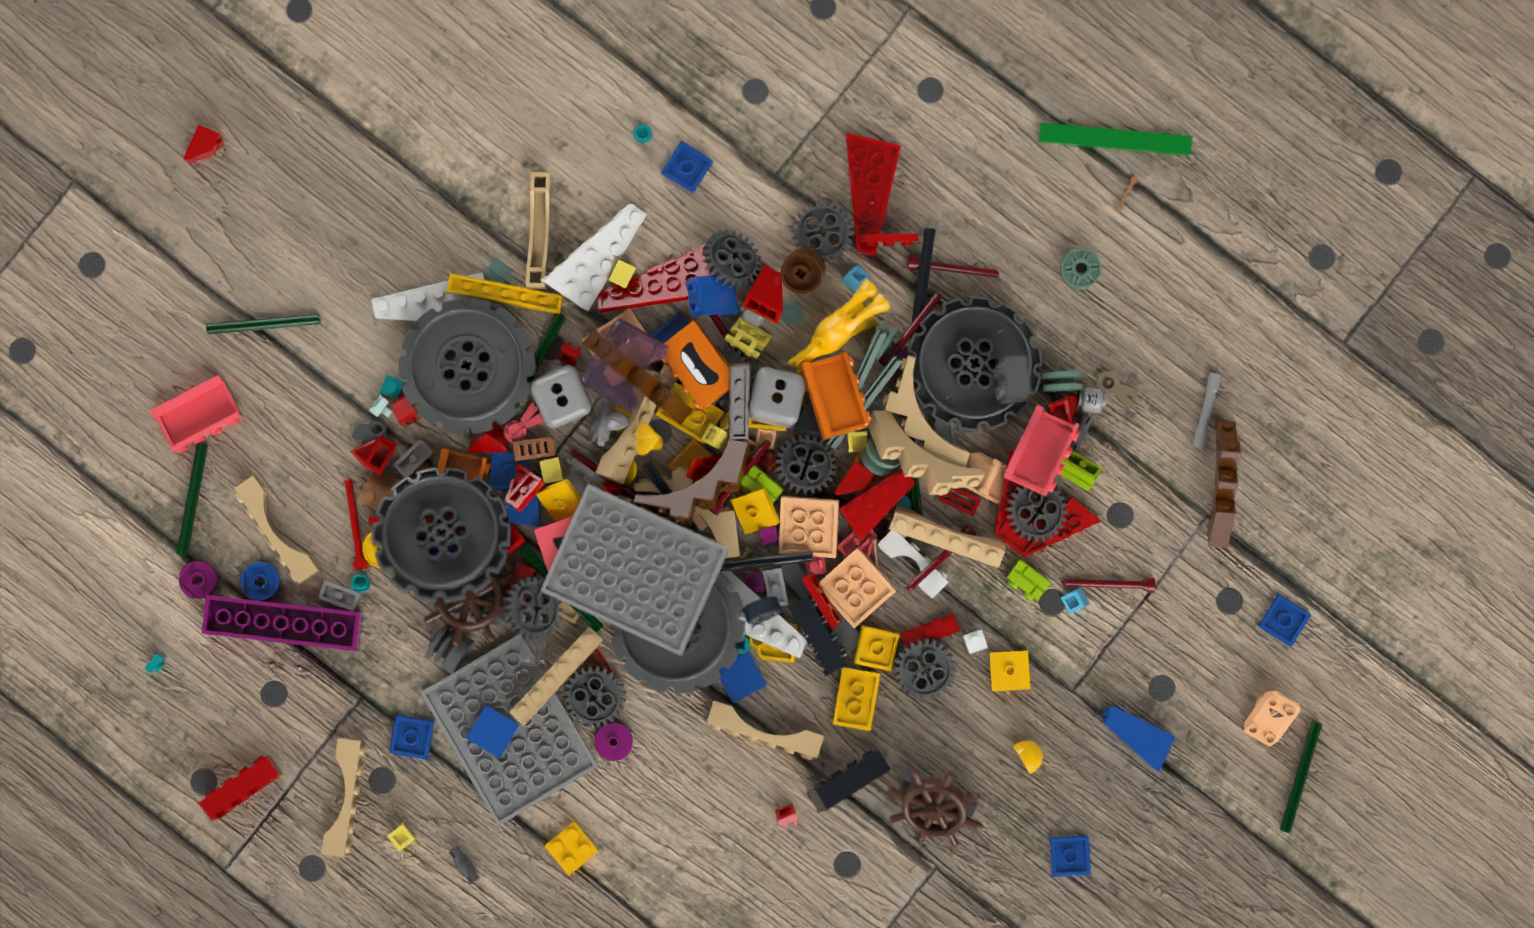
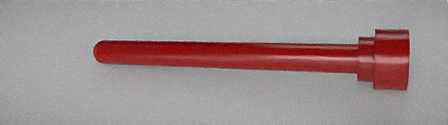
M347 478L345 480V488L356 555L353 569L361 570L369 568V564L363 556L352 479Z

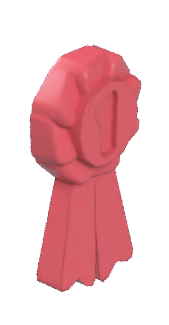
M533 402L519 421L512 420L504 426L503 436L509 443L523 441L526 438L527 429L544 422L543 418H541V413L532 418L538 411V407Z

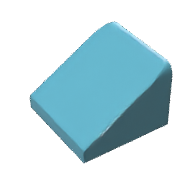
M857 264L843 277L842 282L853 293H856L865 279L869 280L871 277Z
M1081 587L1060 597L1069 614L1089 604Z

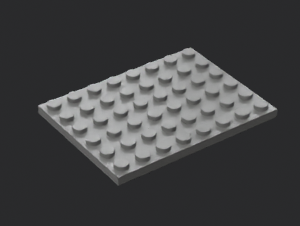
M588 484L541 591L681 656L730 548Z
M522 634L513 637L457 670L454 674L447 676L420 692L498 826L599 767L556 692L524 727L509 714L516 704L544 676L543 670L525 639H522ZM486 705L520 725L500 758L466 739Z

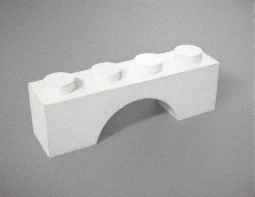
M892 530L877 544L890 559L896 556H906L913 559L917 563L920 572L932 562L929 557L925 556L923 558L918 553L920 549L913 542L909 544L905 540L906 535ZM935 569L918 587L933 599L948 583L946 580L948 576L941 569L938 571Z

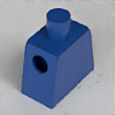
M536 495L521 512L508 503L504 504L508 515V523L541 527L540 500Z

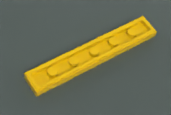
M452 273L449 275L446 293L552 314H560L563 295Z

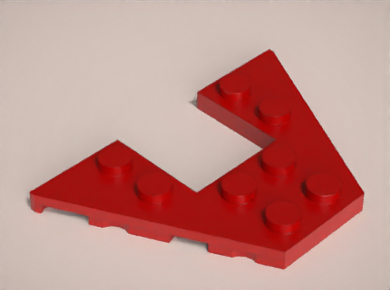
M1010 450V452H1009L1007 467H1008V465H1009V463H1010V461H1011V458H1012V456H1013V454H1014V452H1013L1012 450ZM1004 477L993 534L1022 557L1026 558L1037 551L1047 548V546L1060 542L1096 523H1100L1101 520L1070 497L1066 502L1068 505L1063 508L1064 511L1068 512V514L1063 515V518L1067 521L1060 523L1064 528H1057L1058 535L1051 533L1052 539H1048L1045 536V542H1041L1039 538L1037 542H1033L1032 538L1030 541H1026V535L1019 538L1020 531L1013 533L1015 526L1008 525L1012 519L1006 518V516L1010 515V512L1005 509L1011 506L1006 501L1013 500L1010 493L1017 494L1015 487L1021 489L1022 487L1020 484ZM1025 509L1020 511V516L1023 519L1027 517ZM1032 518L1028 521V526L1030 525ZM1037 520L1036 527L1041 530L1043 523Z

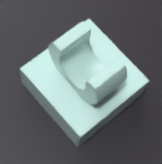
M381 395L369 409L377 417L380 413L389 417L393 412L386 407L389 401Z

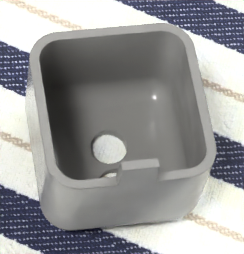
M565 365L535 378L531 383V393L544 423L549 428L560 427L587 415L591 411L590 398L577 369L572 365ZM554 383L562 385L563 390L560 394H554L551 391V386ZM561 395L566 396L568 399V403L564 407L559 406L556 402L557 398Z
M768 367L761 368L757 372L749 402V418L755 422L788 429L793 427L799 418L806 386L805 379L799 374ZM782 379L785 381L786 388L784 390H777L775 388L777 380ZM776 392L781 393L783 396V401L778 404L772 401V395Z

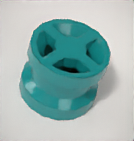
M744 637L743 642L736 643V648L740 650L739 654L746 653L750 648V642L747 637Z

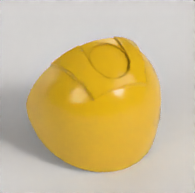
M1021 741L1012 746L1024 763L1029 775L1041 766L1044 755L1037 743Z

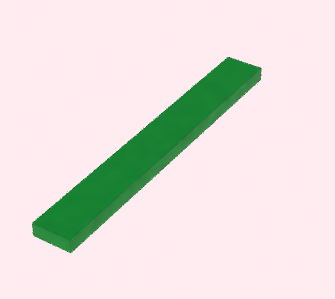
M1040 123L1038 143L1190 156L1192 136Z

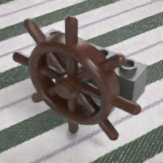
M490 573L491 583L477 594H474L471 590L467 591L466 599L445 603L443 597L437 598L433 606L438 608V610L426 616L424 622L429 624L442 617L448 625L455 628L451 641L453 646L459 644L463 631L472 632L481 629L487 640L493 642L495 636L489 625L505 624L507 616H503L507 609L502 608V606L507 605V602L503 600L507 597L502 595L501 586L513 580L515 575L508 573L496 579ZM484 607L491 608L490 612H486ZM450 612L460 614L459 619L454 618ZM468 614H471L470 617L477 619V621L466 622Z
M907 768L899 788L889 787L887 789L889 795L902 799V813L890 816V821L895 823L906 820L913 829L919 832L916 838L918 844L924 842L926 835L931 837L947 836L951 845L956 847L959 841L954 833L958 832L964 824L981 829L982 823L972 819L981 797L978 793L974 794L951 784L954 777L951 771L946 773L944 780L922 774L916 769ZM911 803L920 806L921 808L913 810ZM926 815L927 817L923 820L919 816ZM944 816L953 819V821L948 823ZM933 820H937L939 824H934L932 822Z

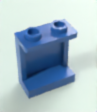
M697 276L687 279L686 288L691 317L704 315H721V317H726L739 313L735 285L729 288L728 283L722 285L721 279L715 281L716 276Z

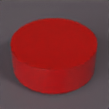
M608 481L603 484V491L619 496L622 493V485Z

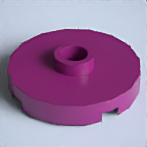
M190 562L182 568L179 574L180 589L190 598H206V595H211L217 587V572L207 562ZM198 576L202 578V582L199 584L196 582Z
M621 723L604 725L595 736L596 751L606 760H622L632 749V733ZM612 738H615L617 740V744L615 746L610 744V740Z

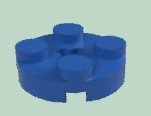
M253 563L241 575V588L253 600H268L277 594L280 587V575L277 569L268 563ZM259 576H262L266 581L262 587H259V584L255 582L259 579Z

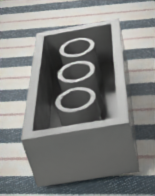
M1027 355L1002 358L995 369H993L994 380H998V386L995 388L996 400H1000V404L1024 402L1031 395Z

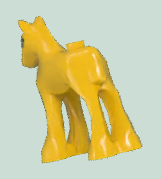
M865 279L850 301L820 322L809 346L800 351L796 357L789 360L787 365L795 366V369H798L796 374L802 375L800 368L802 363L816 362L823 355L838 351L850 338L858 333L875 328L877 322L872 315L887 311L890 308L888 301L883 295L878 293L870 280ZM868 299L871 303L864 308L862 302Z

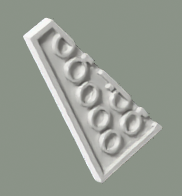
M628 204L613 217L612 221L599 229L597 234L585 241L562 264L556 266L554 271L542 278L541 281L585 311H589L647 214L633 204Z
M483 272L468 276L485 280ZM448 281L374 298L371 301L376 319L417 322L431 308H434L437 312L441 311V304L444 302L462 299L464 304L468 305L472 298L446 293Z
M730 570L721 571L732 583L729 591L738 592L743 608L761 599ZM744 613L739 614V619L746 622L745 635L801 658L807 644L805 637L780 615L760 623L747 624Z

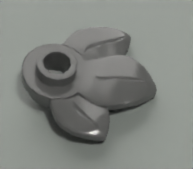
M374 419L369 424L359 425L352 434L353 439L362 440L361 445L373 441L380 436L390 441L386 434L387 426L380 419ZM375 425H379L381 427L380 432L374 431Z

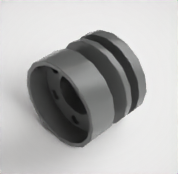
M446 623L430 641L425 657L430 659L436 653L433 662L437 663L441 658H444L442 668L450 674H454L469 654L475 641L463 634L459 644L453 646L451 641L455 629L448 634L451 626Z

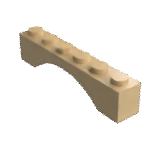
M531 172L530 233L526 267V288L547 290V284L542 282L541 279L547 276L552 185L550 173Z
M644 369L665 386L667 378L655 371ZM634 386L633 407L629 418L630 424L625 428L612 448L602 456L595 472L609 481L620 484L624 483L637 452L635 442L636 429L641 423L649 424L656 408V404Z
M251 476L234 488L237 492L235 497L241 504L244 502L248 508L245 510L251 519L257 521V529L262 535L265 534L269 539L267 541L268 545L273 551L276 550L278 552L280 563L284 567L287 566L291 571L289 576L295 583L298 581L299 584H303L321 571L311 555L292 548L277 534L268 514L267 491L257 476Z
M898 505L889 530L997 568L1000 566L1006 549V544L1003 542L946 528L928 520L915 511Z
M588 627L516 704L509 714L524 727L558 688L598 648L603 639Z
M715 700L707 723L710 724L709 727L719 731L721 728L728 729V734L739 737V734L747 736V740L756 743L759 739L765 741V746L776 748V745L784 747V752L794 754L796 751L802 753L801 757L813 760V757L818 758L824 735L809 730L788 735H774L762 732L746 723L737 714L733 706Z
M342 737L337 740L335 758L344 776L345 799L338 819L323 836L321 850L323 855L346 857L347 853L351 852L352 842L349 841L350 834H353L355 822H352L353 814L356 815L358 806L355 803V797L360 792L358 777L363 772V764L360 763L361 756L364 757L366 752V745H363L364 740Z

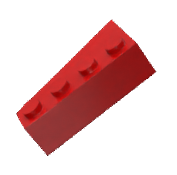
M900 469L839 509L860 543L910 491L915 482L912 477H905L903 470Z
M261 755L253 761L254 765L250 768L244 767L237 772L238 776L233 779L230 777L221 784L222 787L217 790L213 789L205 795L206 798L198 802L211 822L219 820L283 775L270 755L266 757Z

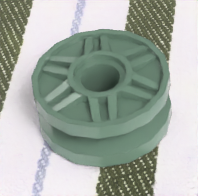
M1078 248L1072 250L1064 257L1061 263L1060 274L1062 280L1073 289L1083 290L1090 288L1096 283L1101 274L1100 259L1094 252L1088 249ZM1079 264L1084 265L1085 273H1078L1076 266Z
M884 319L877 329L886 331L888 321ZM896 326L887 332L875 362L879 361L893 341L894 336L899 330ZM873 336L871 337L870 341L868 342L867 347L865 348V350H864V352H863L864 355H865V353H866V351H867V349H868V346H869V344H870V342H871Z
M1058 371L1041 374L1042 380L1051 382V384L1042 387V392H1069L1083 389V384L1074 383V379L1082 377L1081 371Z
M871 437L861 453V459L865 467L872 473L883 477L891 476L897 472L900 466L899 460L881 459L873 438Z

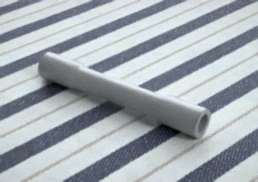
M1209 374L1203 408L1192 447L1197 449H1204L1212 407L1221 378L1220 374Z

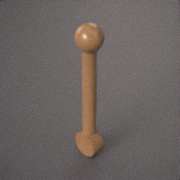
M1136 176L1130 178V184L1124 196L1115 207L1117 211L1123 210L1122 205L1133 185L1138 182Z
M872 537L870 541L873 544L874 564L881 571L878 566V538Z

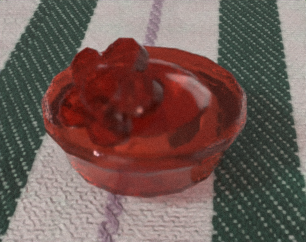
M766 450L764 455L758 460V466H762L765 474L774 471L776 455Z

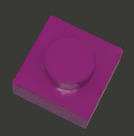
M762 571L744 574L745 585L753 592L766 591Z

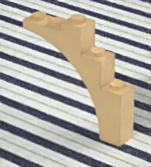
M908 355L907 359L903 358L900 370H904L903 376L897 379L895 388L899 389L898 392L890 390V394H885L883 405H886L885 410L907 416V419L903 418L900 428L907 436L923 440L924 443H920L919 447L927 453L950 464L966 467L970 451L955 446L944 439L930 426L923 416L913 387L915 357Z
M890 411L872 412L868 428L880 458L898 459L905 477L922 476L930 495L947 494L950 488L978 487L985 476L983 469L953 465L927 453L903 432Z
M687 466L675 467L676 471H671L672 479H669V476L662 477L672 492H677L693 485V480L686 478ZM649 478L639 479L638 483L634 484L635 492L660 493L655 484L650 482ZM696 506L695 511L708 524L716 542L730 548L726 558L740 557L735 510L731 511L730 507L722 508L723 510L717 516L709 510Z

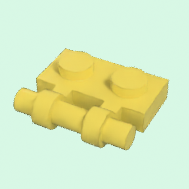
M739 317L730 330V333L735 335V337L727 334L724 340L730 343V346L734 349L737 347L745 352L744 355L751 356L757 360L761 353L756 351L755 348L763 352L770 342L772 335L759 327L750 325L743 321L742 317ZM742 339L743 341H745V342H747L748 344H750V346L746 345L745 343L741 342L740 340Z

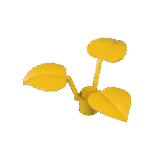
M618 400L615 405V412H621L629 420L631 413L628 406L623 400ZM647 423L639 424L635 433L636 455H646L649 451H660L663 446L662 437L655 433ZM625 428L616 430V432L622 433ZM634 459L624 481L626 486L633 482L637 473V465Z

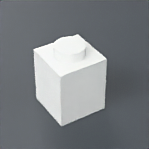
M982 629L962 635L968 654L988 648Z

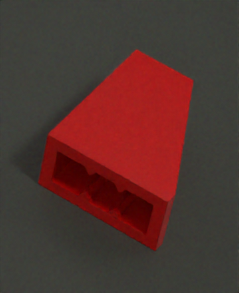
M765 265L749 291L743 307L777 324L783 312L781 273Z

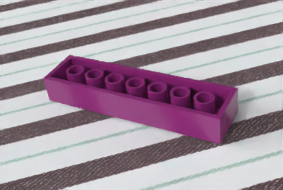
M206 595L201 634L359 651L364 613Z

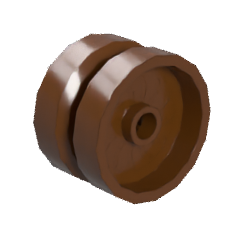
M802 247L794 250L784 260L780 276L788 290L798 294H806L812 292L821 283L826 273V265L823 257L817 251Z

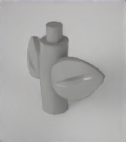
M610 404L603 405L601 419L595 420L591 426L589 441L595 442L597 440V445L604 446L605 442L609 440L611 431L623 429L630 424L628 418L621 412H615L614 406Z

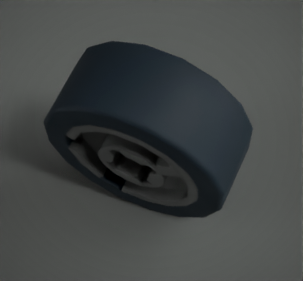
M775 596L756 600L743 608L747 624H756L779 615L782 611Z

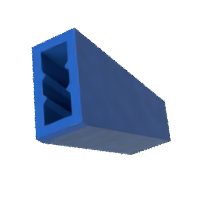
M1114 706L1106 707L1101 717L1104 719L1102 723L1152 769L1160 771L1175 740V736Z

